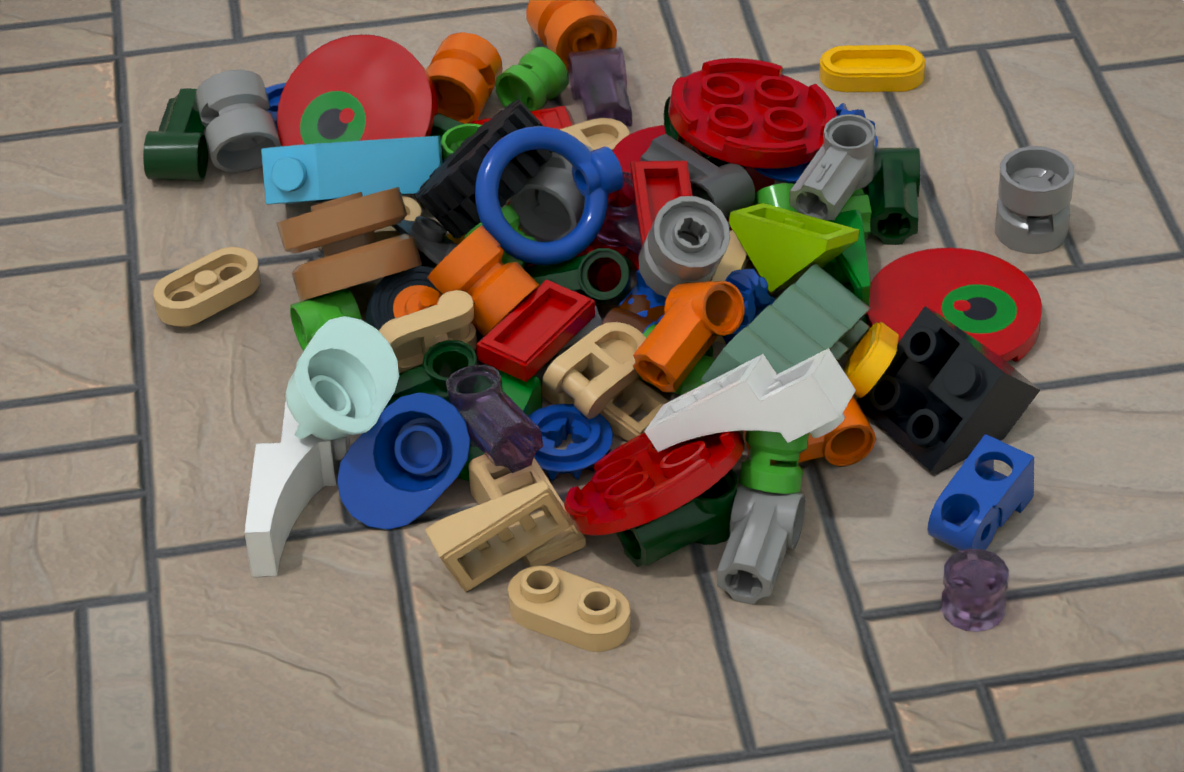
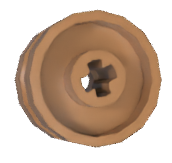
M399 187L363 196L362 192L340 197L311 206L312 212L276 223L285 251L297 254L322 247L324 258L300 264L292 272L300 301L422 265L414 237L402 234L377 241L375 230L401 223L407 216Z

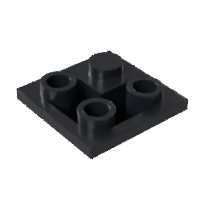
M925 306L898 342L896 354L886 371L863 398L860 399L858 397L856 401L862 411L930 472L938 474L967 459L985 434L997 440H1003L1040 392V389L999 355Z

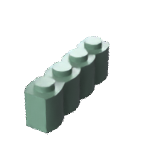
M814 264L795 284L789 286L772 305L766 307L748 327L743 328L723 348L701 380L707 383L761 354L765 355L776 374L828 348L837 362H839L845 353L849 354L869 330L870 327L862 320L871 308L818 264Z

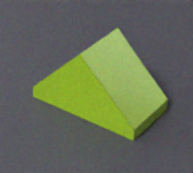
M765 203L732 211L729 217L731 228L759 275L766 279L770 293L795 284L814 264H818L823 268L856 243L859 236V229Z

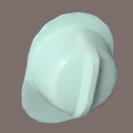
M343 316L328 320L316 331L297 361L296 369L288 381L285 395L287 406L294 419L299 423L295 432L296 437L303 439L312 434L317 438L325 440L341 439L350 434L367 433L377 423L381 413L395 392L399 379L398 360L390 343L376 328L361 319Z

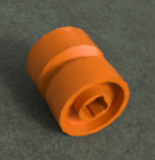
M529 0L526 9L528 24L541 42L560 57L567 71L584 73L594 70L612 54L617 42V29L611 19L594 0Z
M460 32L449 35L441 42L430 65L426 69L435 88L438 113L464 124H471L472 121L478 120L495 88L497 77L503 71L502 59L497 49L489 41L476 34Z
M481 225L457 245L432 270L427 279L442 295L453 290L468 293L474 303L475 315L471 323L485 337L525 300L539 284L518 262L506 263L505 265L502 263L504 250L500 247V243Z

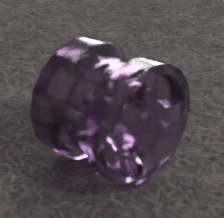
M984 549L962 550L948 558L944 565L943 585L945 588L942 591L941 612L950 624L965 631L980 632L992 629L1002 621L1006 610V595L1004 593L1008 588L1009 569L1004 560Z

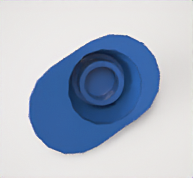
M421 392L402 396L385 408L377 423L367 433H362L350 446L340 463L337 479L341 501L352 517L368 527L389 530L406 526L424 514L459 476L468 461L471 439L467 423L457 408L439 395Z

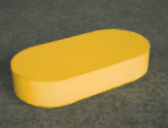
M905 45L837 46L827 50L821 56L819 78L824 86L839 92L909 91L917 88L924 81L925 58L918 50Z
M876 322L865 333L845 363L844 372L856 389L854 394L860 399L877 383L897 351L899 334L883 322Z

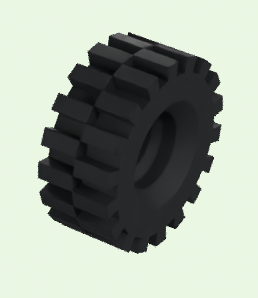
M520 100L510 103L504 110L501 109L489 122L481 125L471 137L464 140L460 147L451 153L440 167L433 171L429 176L430 178L422 184L420 190L416 193V198L454 238H461L481 223L475 203V183L480 165L488 151L507 134L525 127L543 126L542 123ZM543 149L526 151L509 162L499 182L498 196L501 208L508 199L525 187L524 184L529 179L533 178L541 170L540 167L552 157V151Z

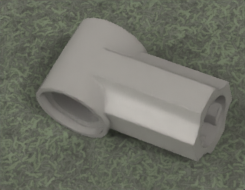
M847 114L832 118L826 124L823 145L790 190V206L796 209L798 213L826 221L835 220L853 192L866 187L872 181L875 159V128L868 119L859 115Z
M739 485L731 513L730 537L717 569V586L728 592L732 600L755 604L757 600L771 596L786 550H794L799 541L805 513L804 494L771 493Z

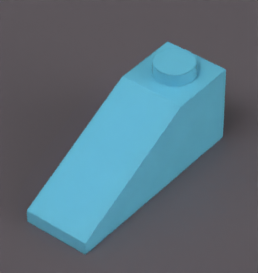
M440 136L261 148L266 204L322 202L362 192L363 196L396 187L400 188L401 195L416 194L422 184L430 178L429 176L433 171L443 164Z

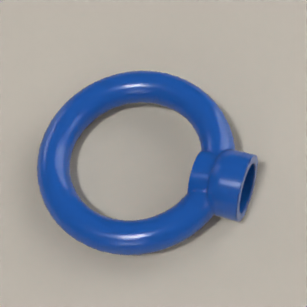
M543 126L525 127L501 138L484 157L475 183V203L483 227L500 243V247L508 255L530 264H559L578 256L595 240L606 217L608 194L623 188L624 177L621 165L610 148L604 146L590 151L581 141L562 130ZM535 149L552 151L565 158L573 166L572 176L577 189L585 196L583 213L576 227L566 236L550 242L533 241L516 232L504 217L499 203V182L505 167L519 154Z

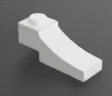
M829 348L779 374H776L765 355L761 354L667 402L660 408L644 432L658 452L696 437L730 431L760 430L779 432L787 443L807 433H810L813 438H818L831 432L844 421L845 416L843 412L856 389Z
M287 401L285 402L281 443H256L244 532L252 577L277 576L284 545L293 525L310 500L324 486H336L338 463L342 461L350 448L349 435L335 440L317 438L312 434L303 439L296 437L295 432L299 423L291 414Z

